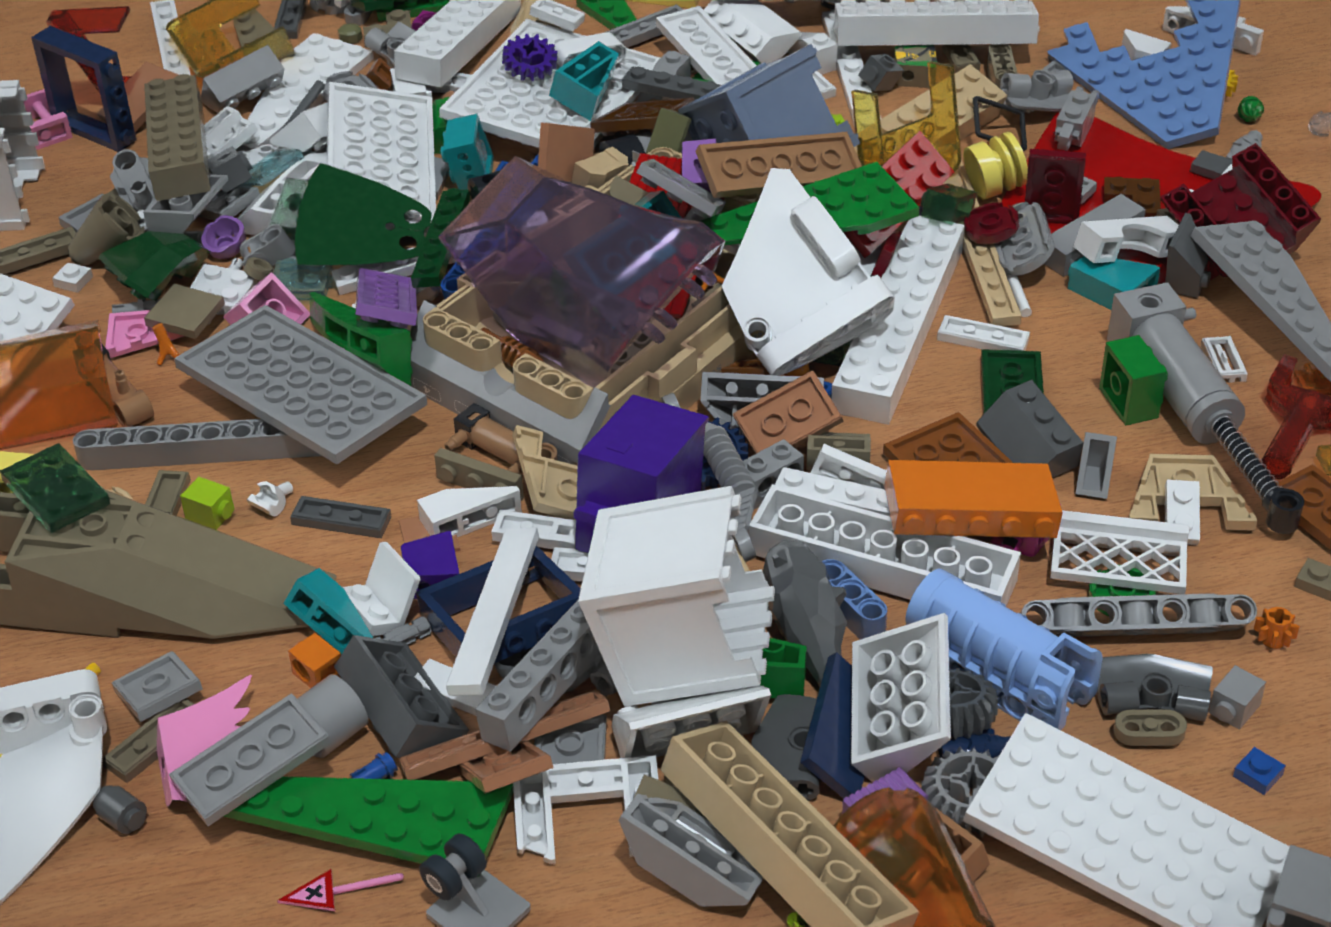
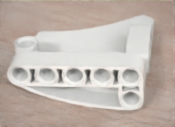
M777 168L770 169L746 233L721 287L744 333L747 347L754 351L770 375L781 376L824 356L886 319L894 310L895 297L878 274L870 277L861 265L856 249L821 202L815 196L810 197L790 169ZM756 330H761L765 333L761 338L750 336Z
M76 670L0 688V754H3L0 757V905L46 859L101 790L103 736L107 731V723L98 677L91 670Z

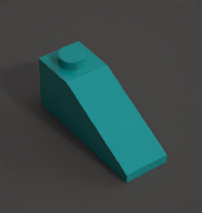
M320 568L297 579L283 603L341 654L353 635L373 638L345 589Z

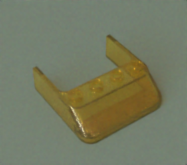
M210 0L172 19L166 25V30L171 40L195 75L200 78H205L266 45H269L278 59L294 51L283 26L237 50L233 48L220 30L223 24L259 7L260 3L258 0Z
M933 61L927 62L931 100L930 114L883 134L881 133L878 94L856 89L851 91L855 133H858V140L860 142L857 145V152L862 166L878 162L882 166L908 140L921 131L954 171L959 168L961 163V146L954 65Z

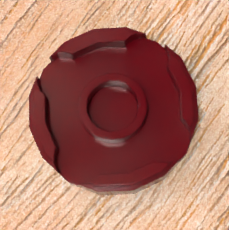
M996 202L978 206L970 212L971 215L968 218L965 217L964 219L965 235L969 240L980 244L1004 241L1014 235L1020 227L1018 212L1013 206L1008 205L1009 208L1003 207L1002 203Z

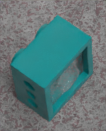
M478 114L447 120L446 131L443 132L444 145L440 148L441 156L444 162H448L452 183H456L458 189L465 190L468 189L467 182L469 178L492 172L494 155L483 131Z

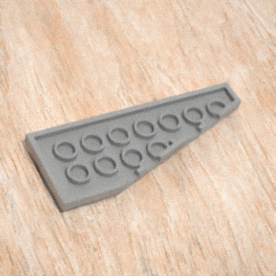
M1257 221L1195 227L1190 237L1331 382V322L1291 255L1283 248L1282 244L1275 240L1265 230V227Z

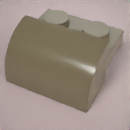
M824 432L820 435H808L807 471L811 472L823 444L870 463V434Z

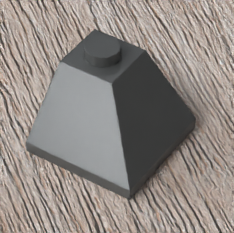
M1185 213L1168 247L1165 283L1168 282L1177 294L1198 298L1202 289L1208 288L1211 271H1207L1208 257L1206 252L1190 237L1196 226L1191 214Z

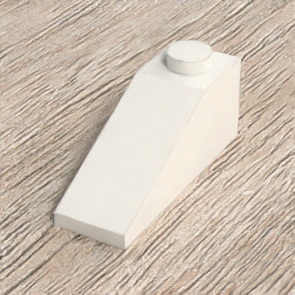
M801 32L802 36L787 51L791 55L801 48L812 44L817 49V54L815 55L822 67L818 72L822 75L836 70L837 43L825 33Z
M517 486L445 489L417 500L419 520L430 536L451 531L452 536L457 534L458 538L494 524L500 510L522 513L520 490Z

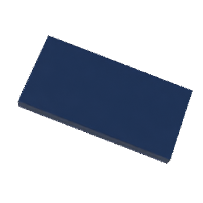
M836 652L828 656L800 763L844 799L849 797L851 793L855 794L857 790L862 789L865 775L851 764L852 665Z

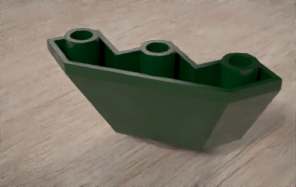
M147 231L102 252L98 258L105 264V269L118 276L117 280L131 289L130 293L145 302L146 299L157 301L173 275L180 279L183 276L193 279L211 251L185 234Z

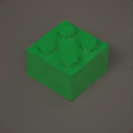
M1140 335L1106 342L1099 385L1103 395L1125 426L1159 418L1160 408L1164 401V385L1168 379L1166 367L1158 361L1151 347L1146 345Z

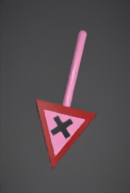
M332 869L280 898L277 902L335 911V894L401 881L404 876L402 873L333 887Z

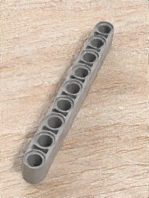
M262 419L88 429L78 432L73 437V445L78 463L84 470L322 456Z

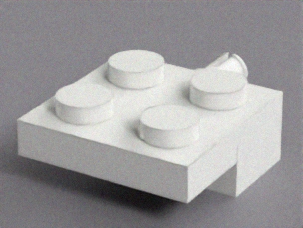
M227 106L204 124L207 152L212 153L214 157L231 146L236 150L240 145L249 143L253 139V135L259 130L253 122L244 119L238 110Z

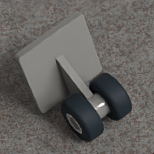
M456 834L445 843L444 852L446 858L439 855H431L420 865L419 871L425 885L433 894L440 898L426 911L427 918L438 927H513L531 911L530 903L485 870L487 861L483 851L467 835Z

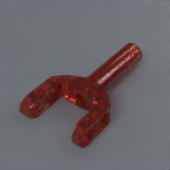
M1287 354L1283 355L1269 379L1267 395L1265 396V401L1273 411L1285 418L1262 458V464L1267 466L1266 469L1270 470V475H1273L1275 479H1284L1290 475L1314 430L1331 431V397L1315 390L1292 385L1293 380L1291 377L1298 359Z

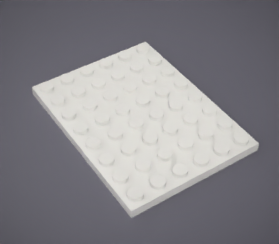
M526 19L440 107L439 117L451 120L478 114L483 131L495 134L501 138L521 142L523 145L539 148L541 123L591 128L590 122L624 103L633 102L640 92L622 88V78L632 66L653 70L660 57L626 48V57L622 62L616 64L612 80L592 120L589 121L549 96L555 71L560 68L558 64L556 69H552L551 76L544 74L543 80L535 77L534 82H531L529 77L522 81L520 75L512 77L511 71H505V64H502L503 46H507L509 39L515 41V36L517 35L525 38V34H529L531 38H534L537 34L539 35V40L547 38L548 44L554 45L563 40L584 37V35ZM602 132L595 133L594 148L604 137Z

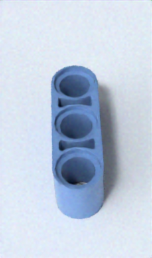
M835 559L823 560L822 562L826 566L832 587H843L846 590L847 595L840 605L847 621L846 626L859 639L885 632L887 624L886 604L842 562Z

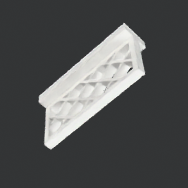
M1062 510L1063 514L1058 536L1053 538L1050 578L1185 594L1189 525ZM1063 543H1066V544H1074V545H1077V546H1075V547L1069 549V548H1068L1065 544H1063ZM1097 547L1108 548L1110 550L1103 553ZM1087 551L1095 558L1085 562L1078 554ZM1130 551L1142 552L1143 554L1136 557ZM1121 555L1128 562L1118 566L1111 558ZM1163 555L1175 556L1176 558H1174L1173 560L1169 561V560H1168L1165 556H1163ZM1153 558L1161 566L1152 570L1144 562ZM1067 560H1070L1077 567L1074 569L1059 568L1058 566L1059 564ZM1103 564L1110 571L1100 573L1093 568ZM1132 568H1137L1144 575L1133 577L1127 572ZM1169 571L1178 579V582L1167 581L1160 576Z

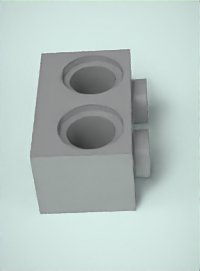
M784 439L743 461L749 475L758 488V497L754 510L760 507L772 484L775 485L783 467L803 471L804 455Z

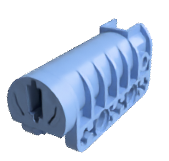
M941 568L928 574L915 590L907 608L906 625L945 613L948 616L949 670L959 668L963 672L971 670L973 675H983L984 679L992 682L993 688L996 689L998 708L1015 719L1021 721L1024 714L1027 713L1062 730L1070 710L1066 706L1067 702L1085 705L1096 695L1102 665V652L1096 648H1091L1064 632L1059 637L1054 635L1048 628L1038 626L1028 620L1025 615L1010 610L1004 603L994 601L981 590L973 589L960 578Z

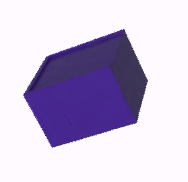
M633 394L578 453L577 504L573 513L576 519L575 549L589 554L596 518L600 509L701 491L705 425L709 421V416Z

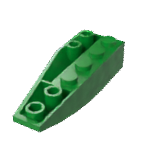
M316 292L309 293L310 320L326 339L411 386L413 374L411 366L412 338L409 330L392 326L390 322L381 319L378 322L364 321L360 319L361 315H355V308Z

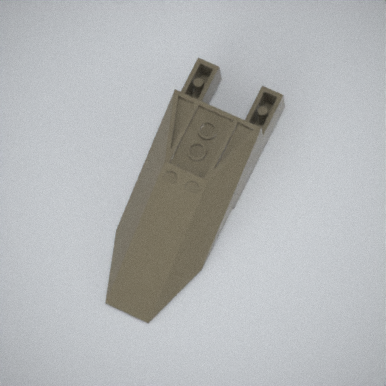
M53 470L49 471L37 496L0 492V551L9 552L5 564H0V625L119 637L120 629L212 639L310 627L283 603L296 580L318 569L317 567ZM323 570L327 575H329L333 580L336 581L337 576L335 574Z

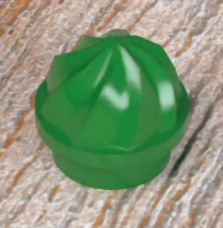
M1255 96L1243 98L1237 108L1238 115L1246 122H1256L1264 113L1263 102Z

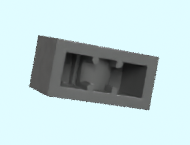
M233 146L208 159L209 169L213 175H228L229 180L222 188L224 193L252 178L249 170L253 169L242 150L237 152Z

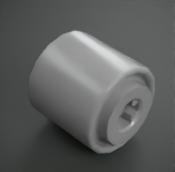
M328 675L297 699L326 731L332 742L316 753L315 757L324 758L368 724V715L360 698L343 679L336 675Z

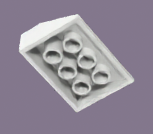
M945 613L852 642L851 764L872 782L878 781L880 777L890 774L892 770L895 771L898 767H901L907 773L951 740L948 616Z
M760 685L674 700L652 702L650 706L638 708L636 705L624 707L617 714L613 715L611 725L620 758L650 755L659 757L666 755V750H668L673 736L723 721H727L741 736L754 733L761 723L771 697L770 690Z

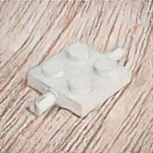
M234 258L228 268L204 264L190 288L223 296L225 305L217 314H226L258 283V280L241 270L243 261L239 258L238 260Z

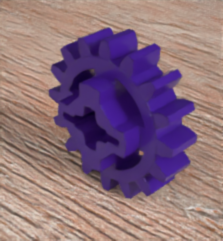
M525 34V38L517 35L515 36V41L509 39L507 46H503L502 64H505V71H511L512 77L520 75L522 81L529 77L531 82H534L535 77L543 80L544 74L552 75V69H556L558 52L554 50V44H548L547 38L539 40V35L537 34L534 38H531L529 34Z

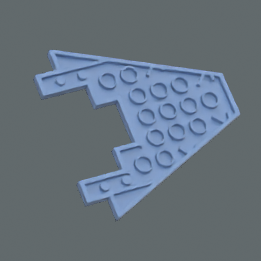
M1185 0L1196 24L1174 30V37L1178 47L1132 61L1125 45L1100 52L1088 22L1065 28L1064 36L1068 45L1048 50V59L1050 62L1053 60L1057 61L1065 70H1069L1073 79L1090 92L1098 90L1099 99L1166 149L1219 135L1241 2L1240 0Z

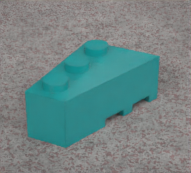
M599 41L555 71L549 96L591 121L612 80L619 53Z

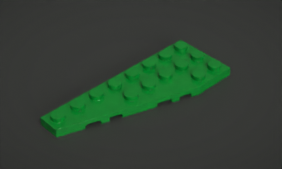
M878 162L869 163L865 166L802 186L810 197L815 196L821 202L842 232L857 230L858 235L869 234L919 216V206ZM758 201L674 229V239L686 254L721 251L725 245L741 244Z

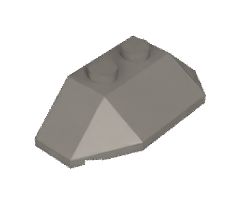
M702 372L700 401L714 419L720 418V425L730 422L731 429L739 428L733 413L800 376ZM818 377L824 387V378ZM739 428V435H744Z
M637 794L618 820L637 864L699 906L747 905L764 879L710 821L679 801L648 798L646 795Z

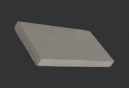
M291 693L171 772L169 776L205 824L210 826L332 742L326 731Z

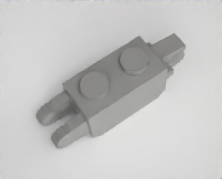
M1077 86L1075 91L1071 90L1056 121L1055 142H1059L1057 149L1068 151L1071 145L1082 146L1093 124L1095 107L1099 98L1098 90H1093L1091 94L1083 91V87Z

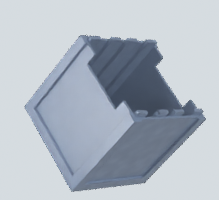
M812 44L768 64L766 62L761 63L678 109L679 113L691 118L688 132L693 141L716 139L717 143L848 132L853 146L855 147L860 144L858 140L859 135L858 133H853L848 120L838 126L836 125L812 76V73L822 68L815 55L817 54V49Z

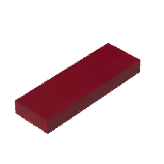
M896 229L887 238L872 271V275L878 274L881 278L885 273L901 237V231Z

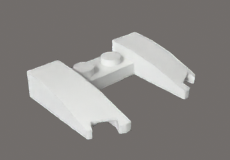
M656 755L553 764L554 768L514 782L518 853L523 854L525 850H529L543 855L544 862L556 864L551 804L623 797L624 809L626 810L632 802L644 774L659 780ZM629 846L630 857H633L634 855Z

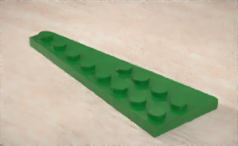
M282 776L223 817L420 864L431 855H439L446 858L444 852L445 843L454 835L461 833L476 842L487 858L514 790L512 783L484 793L471 781Z

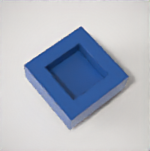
M1254 747L1235 767L1233 777L1265 795L1283 776L1286 765Z

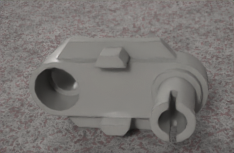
M131 149L121 150L113 158L114 170L110 178L119 196L128 202L136 212L145 210L156 199L149 176L148 158L139 157Z

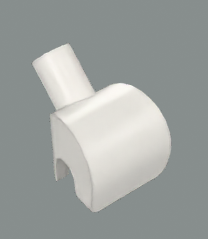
M267 481L258 483L257 485L260 487L259 493L257 495L251 494L247 502L271 516H278L285 507V496L293 492L292 484L284 482L275 486Z

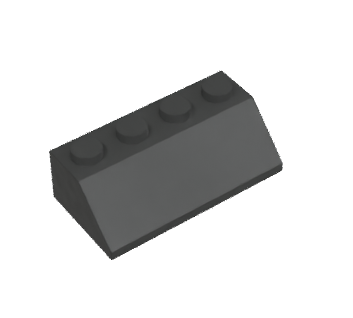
M353 635L334 668L360 698L369 719L373 723V728L380 733L388 745L391 754L400 758L464 736L469 732L467 726L446 697L440 693L406 643ZM419 673L431 690L424 689L421 682L414 676Z

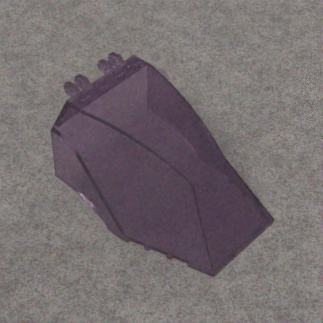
M517 156L511 159L438 236L456 263L462 267L471 279L473 286L477 287L488 302L491 310H494L503 322L509 334L520 341V343L533 348L539 354L558 364L593 388L610 376L613 365L642 333L658 344L666 339L664 334L652 324L653 320H658L670 330L675 329L678 325L677 320L664 308L682 288L695 297V299H701L705 295L702 287L691 278L696 275L707 285H714L718 280L713 272L716 270L725 244V240L703 222L656 212L593 189L573 184Z

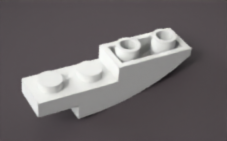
M1168 6L1165 9L1162 30L1174 33V30L1196 24L1188 7ZM1238 16L1233 48L1256 56L1260 52L1264 30L1245 24L1246 18Z

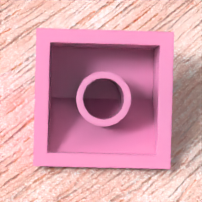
M271 272L243 296L223 318L231 325L260 307L267 305L295 322L302 324L310 316V312Z

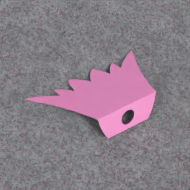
M252 675L241 679L231 687L206 700L177 712L158 717L157 755L166 806H169L172 800L187 801L172 782L169 774L241 727L235 726V724L248 714L250 708L234 709V707L248 688Z

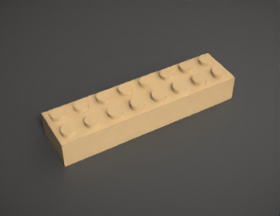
M727 721L679 734L671 738L661 767L663 774L810 927L914 926L920 911Z

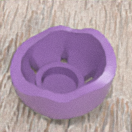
M222 215L204 228L201 242L205 248L211 251L209 253L211 256L218 259H227L234 257L240 252V245L246 240L244 225L239 219Z

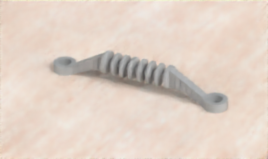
M674 393L661 397L662 403L680 408ZM707 422L705 425L703 454L716 479L719 481V485L721 487L732 486L735 495L740 494L741 516L734 517L738 521L737 534L732 535L743 559L745 562L756 558L752 541L748 535V529L758 497V488L749 475L725 428Z

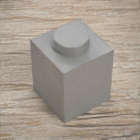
M1235 665L1214 689L1209 713L1240 730L1261 705L1266 681Z

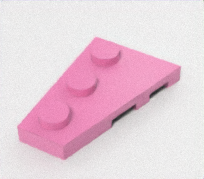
M150 310L109 313L105 348L109 351L110 358L159 344L152 327L145 325L144 317ZM166 331L170 340L185 337Z

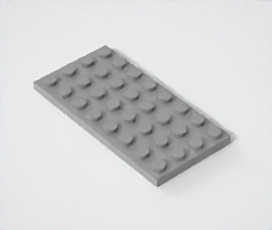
M267 305L260 307L174 358L177 369L335 464L342 462L427 405L426 394Z

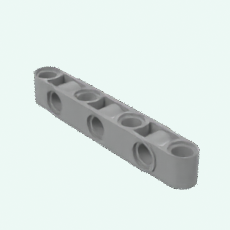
M1242 594L1069 597L1030 601L1020 611L1025 616L1029 611L1039 613L1042 617V625L1039 626L1048 628L1051 633L1058 637L1063 632L1071 637L1236 631L1253 621L1257 615L1256 603L1252 598ZM1232 605L1238 606L1244 611V620H1238L1232 615ZM1163 608L1173 609L1176 612L1177 621H1168L1163 616ZM1102 609L1106 611L1110 618L1109 623L1103 624L1098 622L1094 615L1095 610Z

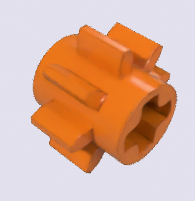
M1272 607L1269 610L1263 609L1262 617H1256L1254 630L1259 632L1258 641H1262L1264 645L1273 649H1279L1284 646L1290 647L1291 640L1297 639L1300 627L1294 624L1295 615L1282 607Z

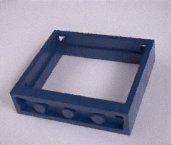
M52 26L31 37L51 115L64 112L68 117L71 133L116 152L123 150L137 140L116 51ZM64 57L94 68L107 124L77 111Z
M537 546L528 567L534 566L535 568L530 571L527 570L522 586L541 579L560 599L510 619L494 663L534 647L579 599L581 588ZM494 560L416 591L421 616H424L429 621L431 630L455 657L458 655L466 633L450 615L477 605Z

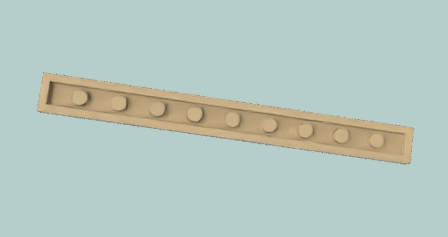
M940 154L955 171L941 185L954 223L964 225L965 217L968 218L971 215L970 212L978 207L979 203L960 154ZM964 231L963 249L991 324L1003 327L1021 325L1022 315L1004 268L999 263V255L994 243L980 244L968 239Z

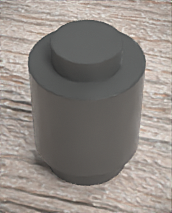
M107 785L101 788L93 800V808L96 810L97 816L122 834L134 832L145 821L147 814L145 803L120 786Z

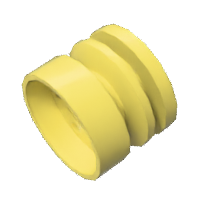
M1008 131L999 137L990 138L989 146L984 141L964 148V166L972 188L981 200L1001 194L1003 187L1010 191L1015 189L1016 186L1026 185L1028 172L1026 158L1018 140L1011 132Z

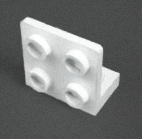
M380 542L366 584H356L343 588L372 636H378L405 624L420 582V577L387 542Z

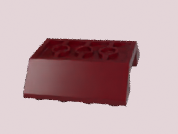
M1257 143L1232 156V170L1191 192L1185 184H1182L1160 197L1161 202L1179 224L1185 213L1191 214L1196 227L1257 221L1265 227V230L1275 240L1282 244L1289 254L1295 252L1321 222V217ZM1207 254L1208 260L1222 277H1229Z

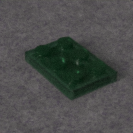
M60 443L0 470L2 481L51 534L110 505L107 492Z

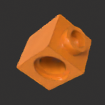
M316 633L298 642L293 648L288 650L292 673L308 687H314L330 674L340 677L334 666L339 660L341 653Z

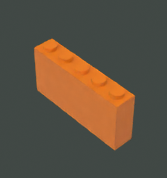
M888 460L884 486L894 534L1057 538L1063 512L1048 464Z

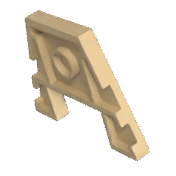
M516 425L512 436L534 511L576 520L573 513L577 504L578 466L542 457L543 432Z
M1150 454L1129 518L1159 522L1157 505H1165L1166 481H1199L1200 507L1220 506L1226 530H1255L1257 524L1256 516L1254 513L1249 514L1245 508L1246 502L1240 494H1236L1231 488V480L1214 455Z

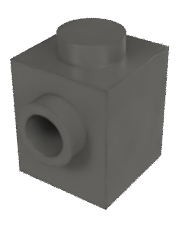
M871 55L858 76L873 91L892 90L904 70L889 55Z

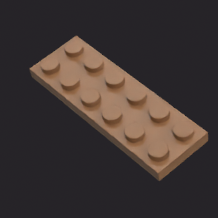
M848 132L700 144L695 151L713 198L761 194L771 168L790 169L799 183L805 186L818 180L862 167Z

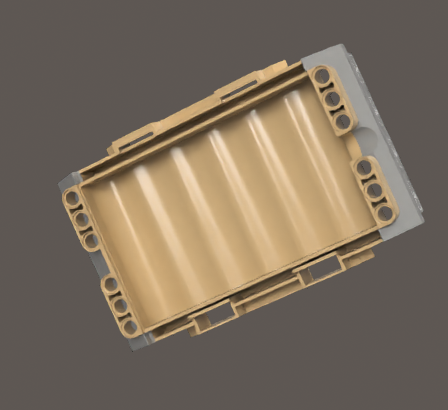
M658 147L647 153L659 155L660 157L682 158V153L667 147ZM632 151V164L617 174L618 177L628 182L630 181L640 153ZM614 177L598 189L587 185L552 210L553 221L506 256L495 251L457 278L458 290L435 306L426 300L423 301L417 314L415 326L412 325L410 329V336L412 338L411 366L413 370L411 387L426 394L428 399L458 415L475 403L489 410L492 420L513 431L516 425L542 431V443H549L556 447L558 461L576 465V463L578 464V453L633 394L662 402L661 397L674 393L680 408L687 410L701 398L702 372L722 373V368L740 359H747L754 353L745 343L744 333L721 286L693 309L691 305L718 284L714 282L704 292H701L700 287L704 281L703 269L710 265L715 274L721 278H726L736 255L722 248L721 251L705 252L703 259L693 258L692 262H698L701 266L682 318L649 314L642 311L637 312L638 320L620 339L603 349L597 347L607 357L602 367L593 363L586 366L574 359V354L568 351L564 355L550 346L552 343L544 340L529 347L539 353V357L544 359L545 363L525 353L514 362L513 368L502 362L500 340L480 329L485 327L501 337H512L494 319L493 310L507 305L506 302L540 263L578 279L564 257L612 222L618 211L610 195V185ZM761 194L725 197L724 201L726 204L720 213L757 202ZM756 330L750 336L761 338L765 333L761 330ZM649 331L655 334L656 339L615 372L610 373L608 357L614 350L637 332Z

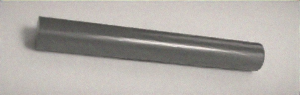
M316 80L283 128L300 113L311 107L325 87L322 81Z

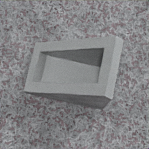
M1085 432L1075 494L1107 499L1117 441L1116 436Z

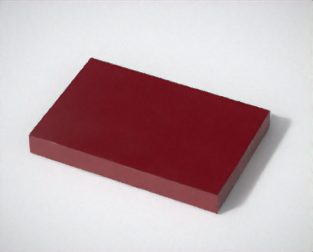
M1030 149L1025 202H1028L1029 205H1033V202L1038 203L1045 213L1048 222L1071 223L1079 218L1086 153Z

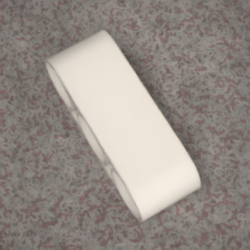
M605 32L557 42L554 50L558 52L557 64L561 67L598 41L619 53L616 64L624 60L627 49L612 33Z

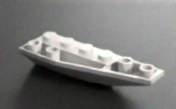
M327 146L318 151L315 150L300 159L253 200L237 218L243 223L246 234L257 235L267 227L275 224L280 225L285 233L288 232V229L297 221L300 204L312 174L320 163L327 165Z

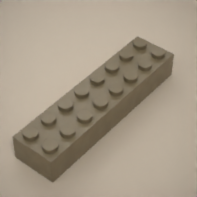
M181 74L174 79H154L144 84L148 170L156 201L211 191L203 105L196 75Z

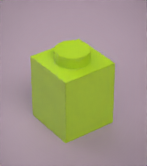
M199 476L180 495L185 519L215 530L226 519L230 518L235 510L230 487Z

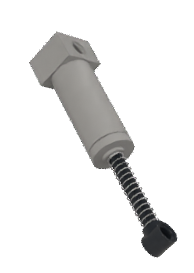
M1168 282L1115 293L1108 328V342L1140 335L1146 345L1151 347L1158 361L1166 367L1168 379L1164 385L1163 395L1195 440L1203 444L1220 441L1225 451L1231 456V459L1239 467L1244 477L1247 478L1252 488L1255 489L1260 499L1263 500L1262 505L1267 511V526L1272 531L1280 534L1295 532L1298 528L1304 506L1303 496L1292 489L1279 486V482L1275 480L1273 475H1270V470L1266 469L1267 466L1262 464L1258 454L1254 453L1250 443L1246 442L1247 439L1242 437L1243 434L1239 432L1238 428L1245 417L1244 405L1183 326L1184 321L1196 318L1195 309L1187 308Z

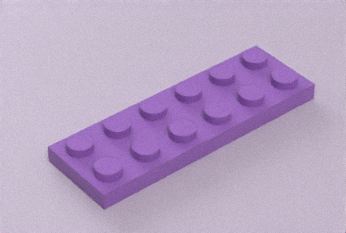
M359 267L355 315H361L360 319L368 322H378L379 319L391 321L390 325L399 328H408V325L415 326L417 319L416 288L412 286L411 277Z

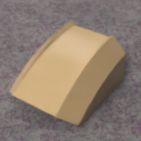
M610 147L599 154L576 162L569 198L587 185L597 189L628 167V157L614 147Z

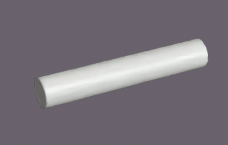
M1005 272L1022 317H1029L1032 314V310L1018 277Z

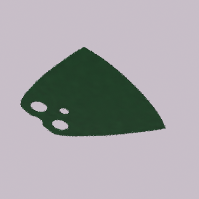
M320 163L307 184L299 208L295 233L297 264L363 265L417 257L426 238L424 237V230L430 226L432 213L420 202L390 187L351 172ZM409 210H415L421 214L422 219L418 223H409L405 220L404 214ZM387 223H393L395 225V228L393 230H388L385 227V225ZM404 236H411L417 241V245L413 249H404L400 246L399 240Z

